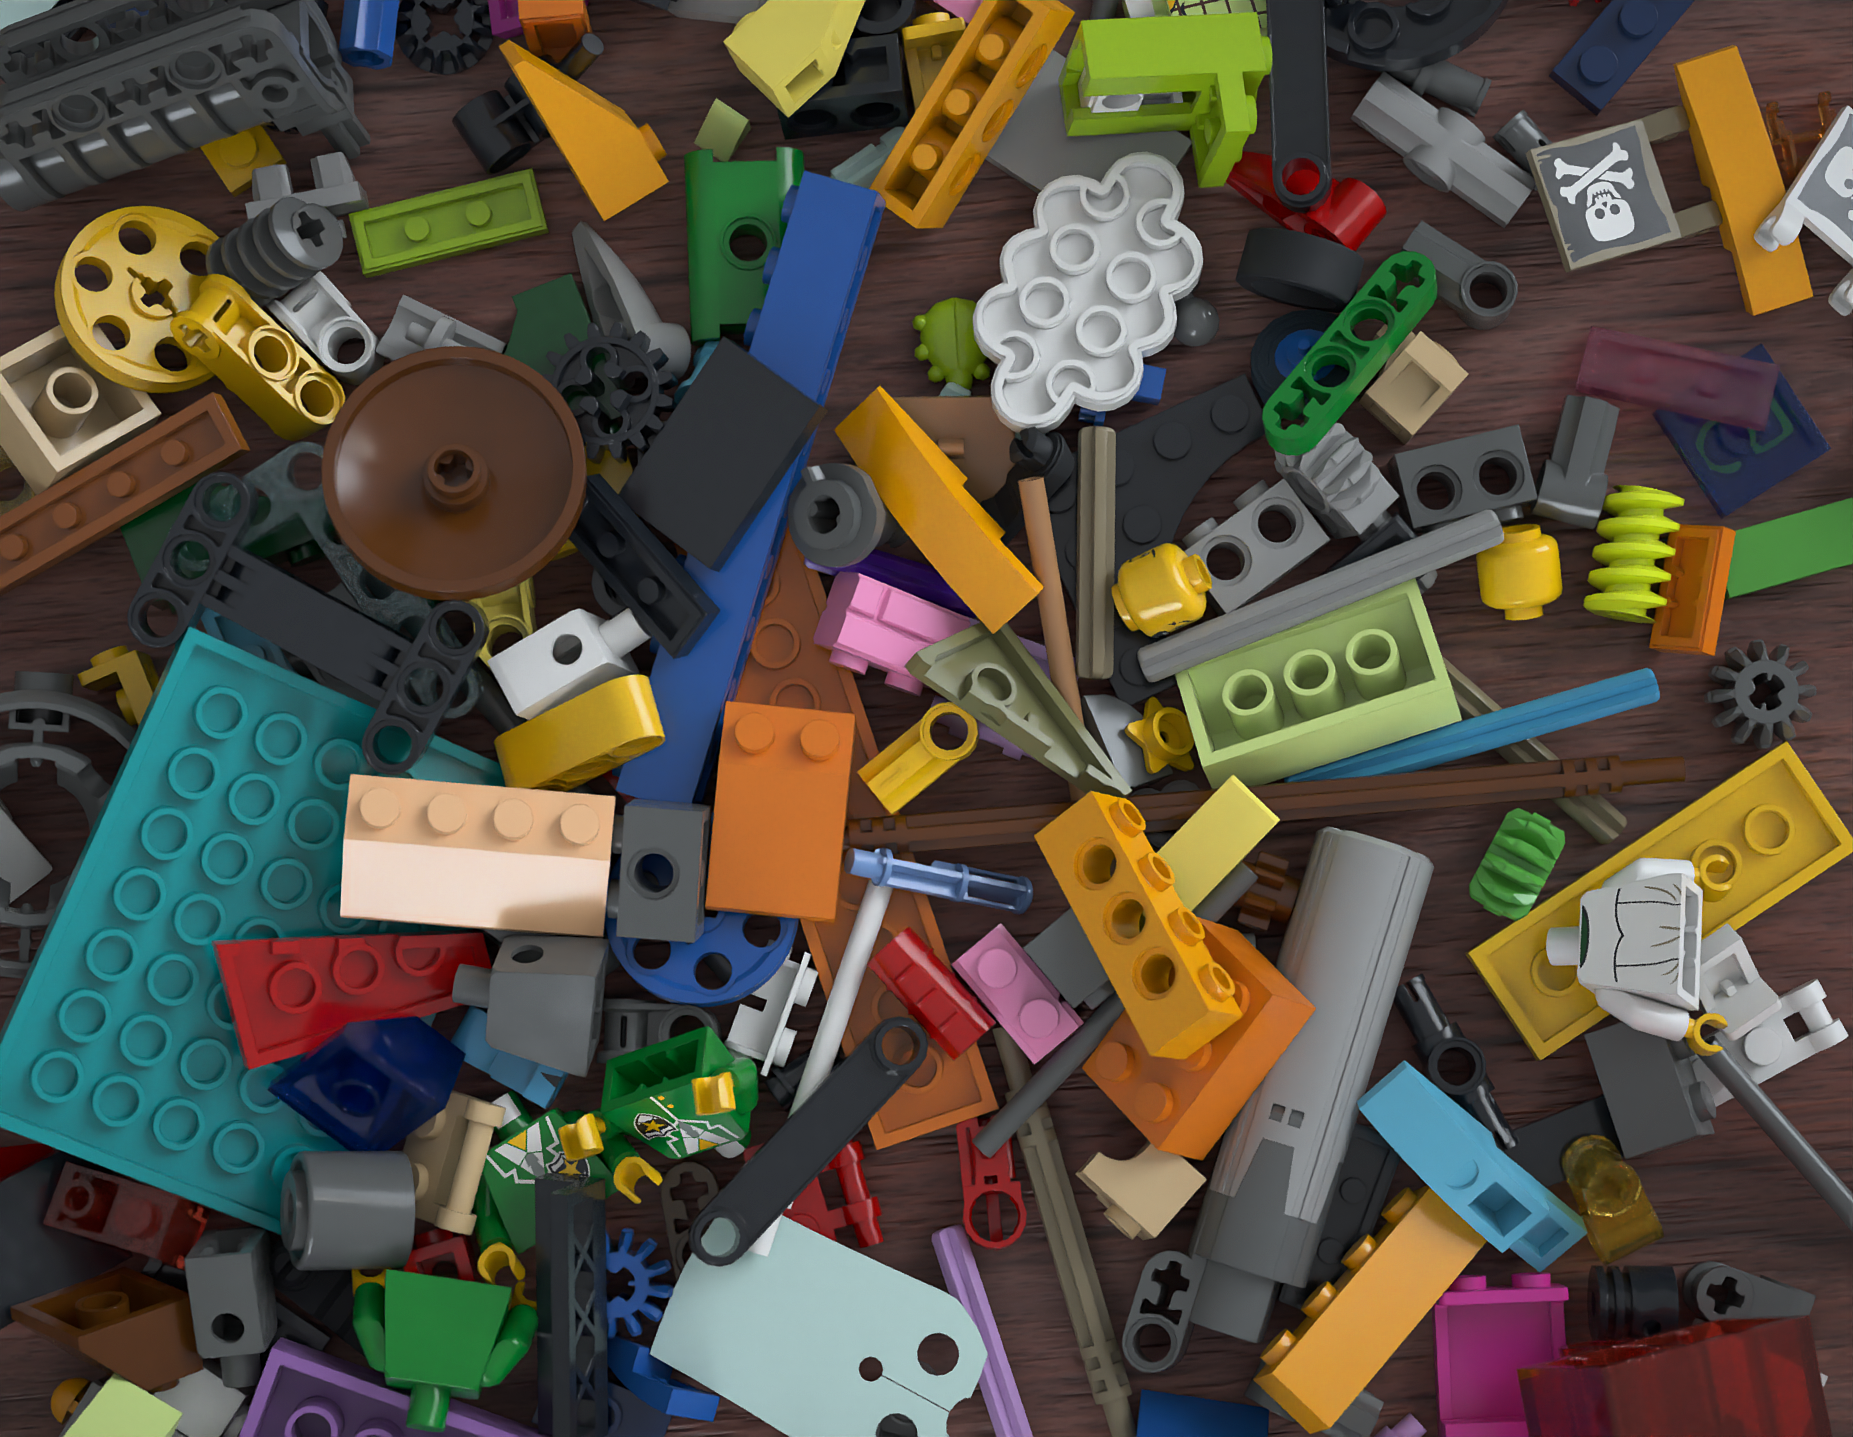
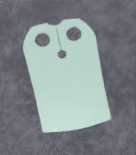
M783 1215L768 1257L747 1250L734 1263L718 1267L707 1265L696 1258L694 1253L691 1254L670 1297L649 1353L729 1399L789 1437H876V1430L880 1421L889 1414L895 1413L906 1415L914 1422L918 1437H949L947 1433L948 1411L962 1399L971 1398L988 1356L978 1328L966 1309L955 1297L843 1246ZM715 1218L701 1238L702 1246L706 1252L717 1256L729 1251L735 1242L734 1227L725 1218ZM934 1333L948 1335L955 1341L958 1347L959 1358L957 1365L951 1372L945 1375L935 1376L929 1374L918 1362L917 1351L919 1344L925 1337ZM864 1358H877L882 1363V1375L885 1377L881 1376L878 1380L872 1382L864 1380L859 1373L860 1363Z

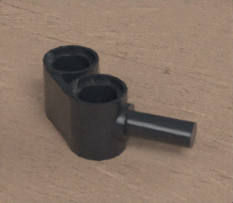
M586 33L558 64L548 54L538 58L577 81L603 53L604 45L597 36ZM514 73L504 84V88L509 95L503 98L498 90L488 91L462 107L452 119L453 125L489 175L507 169L522 159L534 146L551 137Z

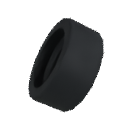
M1261 227L1251 229L1248 232L1236 282L1252 293L1279 303L1303 309H1317L1325 312L1339 313L1345 309L1356 295L1364 259L1357 252L1321 237L1298 231Z

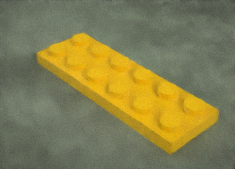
M1784 741L1532 908L1527 916L1511 922L1465 954L1535 1059L1541 1061L1610 1015V1013L1600 1008L1595 994L1579 983L1577 965L1553 966L1547 956L1546 939L1549 929L1551 927L1579 926L1580 901L1583 894L1587 891L1601 889L1605 880L1639 858L1689 860L1693 867H1699L1708 856L1722 855L1729 861L1730 866L1724 873H1706L1707 878L1715 884L1727 883L1733 887L1721 901L1713 903L1703 900L1702 940L1727 923L1734 931L1851 854L1853 852V837L1789 743Z

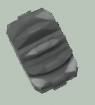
M1762 639L1753 640L1749 643L1747 656L1737 647H1732L1724 653L1729 668L1718 665L1710 668L1708 676L1714 682L1723 686V689L1706 692L1704 694V702L1708 704H1723L1725 711L1715 715L1711 720L1715 728L1729 724L1731 721L1736 723L1731 733V742L1737 745L1742 744L1752 732L1757 749H1766L1771 746L1773 733L1783 742L1790 741L1796 737L1795 728L1791 720L1799 723L1810 721L1812 712L1798 703V699L1815 696L1817 689L1814 685L1810 684L1798 686L1796 677L1805 674L1809 666L1805 661H1800L1790 667H1786L1785 663L1790 650L1788 646L1784 644L1776 646L1768 657L1764 641ZM1766 683L1771 693L1764 699L1765 703L1754 706L1748 696L1756 690L1755 686Z

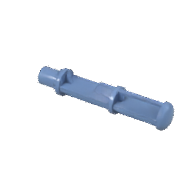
M850 848L845 857V872L871 878L874 886H887L937 896L953 902L961 901L1011 911L1018 915L1028 910L1033 899L1032 883L1027 877L1023 876L1015 877L967 867L965 864H951L934 860L930 866L893 859L892 851L887 848H880L874 852ZM992 901L1007 903V904H1010V905L1001 904V903H996V902H992Z

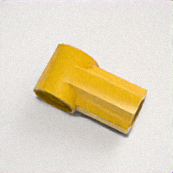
M939 703L931 707L920 721L858 770L857 773L887 810L894 815L956 763L971 755L977 747L979 740L978 724L973 716L954 703ZM945 715L959 716L968 726L966 741L955 750L940 749L932 740L933 725L939 718Z

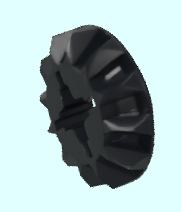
M402 0L399 5L396 40L408 60L418 68L429 73L450 75L463 72L477 64L484 57L493 41L494 35H492L488 0ZM457 7L458 12L454 16V21L464 38L461 40L455 34L451 36L445 31H442L436 37H431L429 34L433 31L434 26L426 9L429 8L433 12L436 10L445 15L451 8L455 10Z

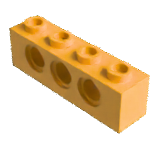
M1058 0L982 1L869 188L879 192L886 201L885 207L916 229L944 227L1074 16L1075 12Z
M1090 791L1035 834L1034 837L1149 1055L1185 1060L1243 1017L1232 996L1235 994L1234 984L1228 973L1213 961L1202 941L1205 937L1203 926L1198 918L1188 908L1183 906L1172 886L1175 883L1172 869L1159 854L1153 851L1143 832L1146 824L1140 811L1125 798ZM1114 857H1116V869L1111 877L1110 866ZM1145 911V925L1140 932L1139 919L1142 912ZM1174 965L1175 980L1170 988L1168 976L1171 967Z

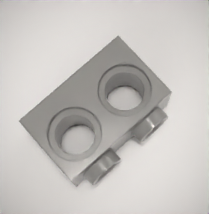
M1282 479L1271 488H1269L1264 480H1261L1233 502L1239 512L1221 525H1218L1214 518L1211 517L1182 539L1188 548L1184 551L1187 556L1198 554L1206 567L1207 555L1219 548L1231 550L1240 560V574L1231 580H1220L1214 577L1208 570L1212 580V589L1205 591V596L1218 617L1244 607L1324 548L1330 541L1329 537L1285 479ZM1269 511H1276L1285 515L1291 524L1290 538L1283 542H1271L1265 539L1258 528L1259 516Z

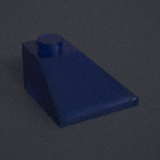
M417 1016L348 1022L274 1078L267 1090L347 1150L387 1151L446 1108L466 1053Z

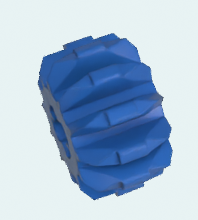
M628 1227L624 1228L619 1236L618 1249H614L611 1236L606 1230V1269L617 1273L625 1267L634 1276L628 1282V1285L635 1286V1292L632 1297L622 1292L613 1298L607 1293V1338L610 1339L616 1336L621 1317H624L627 1330L631 1336L634 1337L643 1332L642 1322L637 1312L638 1309L649 1319L658 1322L663 1317L664 1312L649 1296L670 1298L674 1290L672 1285L654 1282L653 1276L669 1271L672 1268L671 1261L669 1259H661L649 1265L645 1259L656 1249L658 1242L654 1238H649L635 1252L631 1250L635 1237L634 1229ZM606 1280V1286L610 1284V1280Z

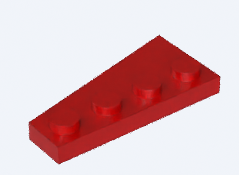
M477 929L211 941L243 1063L249 1070L464 1005L452 1001L454 980L460 963L492 969L484 935Z

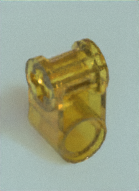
M1589 1135L1571 1144L1564 1155L1563 1171L1579 1208V1216L1582 1217L1588 1232L1586 1236L1601 1262L1607 1266L1664 1238L1660 1221L1644 1192L1639 1176L1630 1165L1623 1162L1619 1151L1611 1140L1601 1135Z

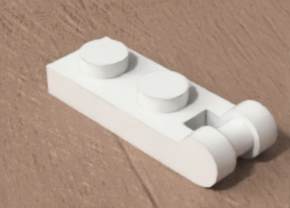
M1816 978L1779 996L1782 1008L1739 1039L1729 1041L1719 1029L1702 1039L1705 1041L1707 1038L1715 1036L1758 1085L1815 1053L1841 1042L1849 1035L1839 1018L1832 1020L1822 1001L1827 995ZM1796 1012H1800L1809 1032L1793 1039L1783 1019ZM1696 1053L1694 1056L1689 1057L1697 1082L1704 1081L1712 1094L1715 1107L1734 1098Z

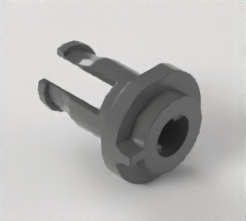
M827 463L819 466L805 467L800 471L803 477L795 486L789 501L788 525L795 545L810 561L826 567H847L865 559L876 547L889 544L891 548H897L910 539L880 499L871 477L862 469L849 464Z

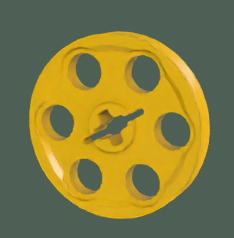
M154 206L125 207L108 212L90 222L72 241L60 263L55 281L54 298L57 317L68 342L75 352L92 369L105 378L124 387L142 392H179L196 387L215 376L195 355L189 353L175 340L170 330V322L179 311L190 309L200 296L199 286L208 276L193 275L185 270L180 261V253L184 250L194 249L206 255L208 247L219 237L202 223L187 215ZM126 228H135L142 231L151 242V251L144 255L128 252L119 241V232ZM85 264L96 266L106 275L108 287L98 292L83 288L76 280L75 268ZM158 291L165 298L161 305L157 303L149 308L143 304L141 299L144 294L151 295ZM99 323L115 325L125 336V347L113 351L103 348L94 339L93 326ZM194 330V333L197 334L200 330ZM161 344L177 346L187 358V368L181 371H170L163 368L155 357V347Z

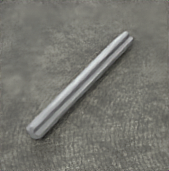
M1486 509L1142 647L1137 652L1140 667L1148 682L1159 681L1499 545L1504 541L1502 526L1497 515L1492 510Z

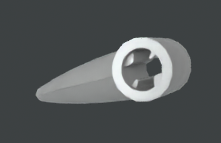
M580 221L572 231V236L594 323L601 329L604 336H609L615 322L622 323L627 329L628 341L640 330L651 339L647 353L661 348L669 358L664 367L658 371L672 372L678 380L686 372L691 357V344L685 328L676 323L662 322L646 292L627 266L586 222ZM604 353L606 360H611L610 354Z

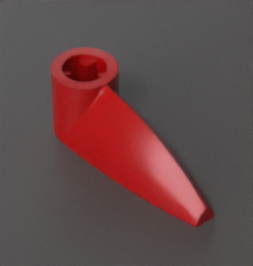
M1242 151L1240 162H1235L1226 180L1227 184L1287 230L1321 237L1341 244L1355 252L1387 214L1386 206L1376 192L1363 182L1350 177L1343 178L1341 182L1332 178L1331 194L1325 204L1317 210L1308 213H1298L1289 210L1282 205L1275 192L1272 174V155ZM1299 170L1290 175L1285 188L1293 194L1305 195L1317 187L1320 177L1311 170Z

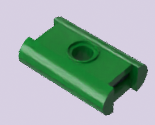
M776 147L775 160L713 162V149L692 151L684 155L692 345L702 347L708 341L720 342V334H744L752 310L754 308L762 310L769 285L762 282L763 270L771 248L773 246L781 248L788 224L781 221L782 208L790 186H800L804 173V153L802 150ZM741 235H753L761 240L765 247V252L757 260L743 261L732 253L730 249L732 241Z

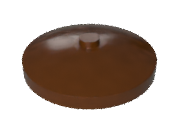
M445 346L426 349L408 354L380 368L365 379L343 403L330 427L323 450L322 487L324 499L333 526L348 552L363 568L383 583L402 592L431 600L464 601L484 598L506 591L531 578L558 554L569 539L581 514L586 495L587 463L583 439L578 423L564 398L549 381L528 365L499 352L478 347Z

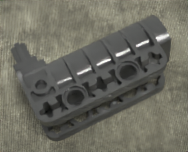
M74 0L10 24L0 30V76L6 82L0 85V197L18 211L33 209L87 187L102 184L109 179L131 171L146 168L156 162L190 152L195 148L222 138L234 136L239 132L266 122L273 121L281 132L296 127L302 136L321 130L334 150L345 153L348 159L360 156V147L370 144L371 137L354 113L353 79L346 69L344 70L341 66L342 56L336 39L325 16L314 0ZM135 7L140 12L148 10V15L140 16L135 10L127 12L126 10ZM116 22V28H111L110 24ZM80 27H85L92 30L97 36L90 41L77 42L68 39L63 34ZM21 50L25 54H32L35 52V55L32 58H27L21 52L14 54L12 53Z

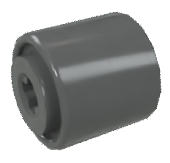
M300 1151L293 1158L282 1185L280 1224L284 1247L289 1252L292 1264L298 1270L401 1269L407 1264L412 1249L415 1228V1186L412 1167L407 1154L403 1151Z

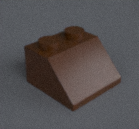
M127 1267L113 1270L10 1307L12 1320L75 1358L105 1371L107 1375L112 1376L116 1373L146 1392L155 1393L172 1389L179 1384L180 1378L204 1370L202 1358L199 1357L197 1352L189 1294Z

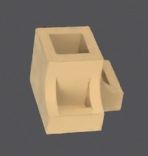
M1386 324L1376 333L1372 341L1385 334L1388 329ZM1411 331L1380 368L1377 380L1365 392L1359 403L1406 445L1468 376V373L1459 366V363L1452 354L1440 344L1432 341L1422 331L1417 336Z
M1149 1140L1129 1160L1110 1159L1098 1152L1091 1155L1075 1173L1097 1194L1096 1198L1108 1208L1103 1213L1105 1217L1132 1240L1136 1235L1142 1240L1156 1238L1207 1180L1181 1155L1157 1150Z

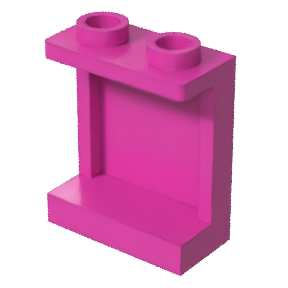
M1549 1272L1511 1274L1512 1285L1486 1286V1275H1458L1431 1307L1438 1437H1577L1576 1419L1570 1416L1564 1318V1301L1569 1300L1568 1287L1560 1283H1551Z

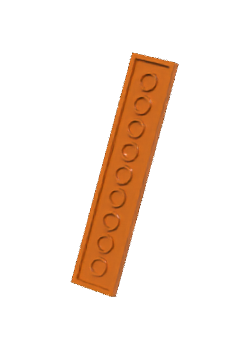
M788 525L734 702L856 714L855 743L846 826H848V819L894 816L857 773L858 770L876 757L879 751L852 671L830 663L829 659L832 650L814 644L813 637L822 612L827 608V597L818 571L810 569L804 564V555L795 545ZM674 543L677 554L687 556L688 552ZM847 852L842 853L835 922L800 919L827 1002L868 881L871 879L845 872L844 862ZM913 853L893 854V859L916 863ZM893 888L868 963L891 940L910 926L929 948H934V954L950 972H953L927 894ZM867 965L841 1041L845 1057L877 1024L885 1019L898 1016L910 1018L918 1023L926 1033L928 1042L927 1056L921 1066L867 1122L876 1149L879 1150L999 1109L977 1042L953 1061L934 1039H929L930 1034L913 1015H908V1010L891 991H886V985ZM893 1027L883 1037L882 1051L887 1060L893 1064L902 1065L912 1055V1038L901 1028Z

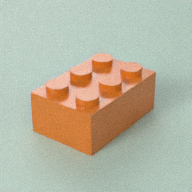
M1197 917L1205 932V937L1202 941L1213 961L1228 973L1234 984L1235 994L1232 996L1243 1017L1185 1060L1150 1056L1125 1009L1083 1065L1082 1069L1157 1150L1203 1161L1316 1010V1007L1238 930ZM1174 965L1171 967L1168 976L1170 988L1175 980Z

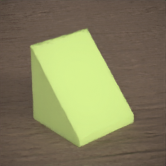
M716 98L694 143L702 149H713V156L721 162H728L751 130L749 120Z

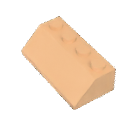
M350 774L343 844L340 916L343 918L603 939L616 796Z

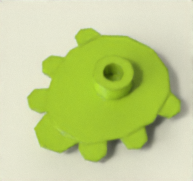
M952 297L935 303L925 315H916L912 320L913 328L921 331L920 340L922 343L915 348L914 356L919 361L929 360L932 364V367L927 372L928 380L937 383L945 377L946 384L954 382L969 390L972 387L973 376L980 380H985L990 376V368L984 363L987 356L981 352L974 339L973 314L977 305L974 301Z

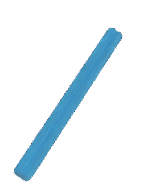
M1643 668L1427 731L1285 777L1284 783L1415 772L1657 702L1660 699L1659 687L1654 672L1649 668Z

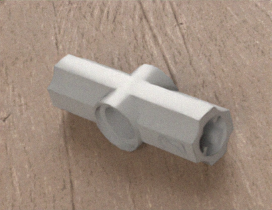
M1383 72L1350 118L1358 126L1371 133L1376 139L1402 155L1405 166L1421 181L1441 192L1446 193L1451 190L1503 228L1506 227L1536 185L1534 178L1529 173L1485 143L1483 133L1467 118L1449 108L1441 107L1436 109L1386 72Z

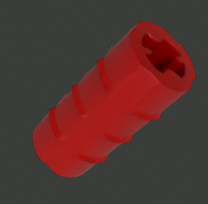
M910 926L891 940L867 964L886 985V991H891L908 1010V1015H913L930 1034L929 1039H934L953 1061L960 1057L996 1024L995 1020L977 1002V996H972L955 977V972H950L934 954V948H929Z

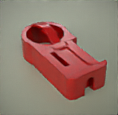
M995 1115L984 1119L974 1117L957 1123L956 1127L964 1200L963 1225L966 1234L974 1244L987 1250H1001L1013 1245L1020 1239L1026 1227L1027 1211L1022 1200L1020 1181H1010V1179L1016 1178L1012 1136L991 1158L983 1154L972 1142V1139ZM998 1193L1009 1197L1015 1204L1018 1212L1017 1225L1013 1230L1014 1234L1003 1240ZM983 1195H986L990 1241L979 1237L980 1234L975 1230L971 1220L972 1209L976 1200Z

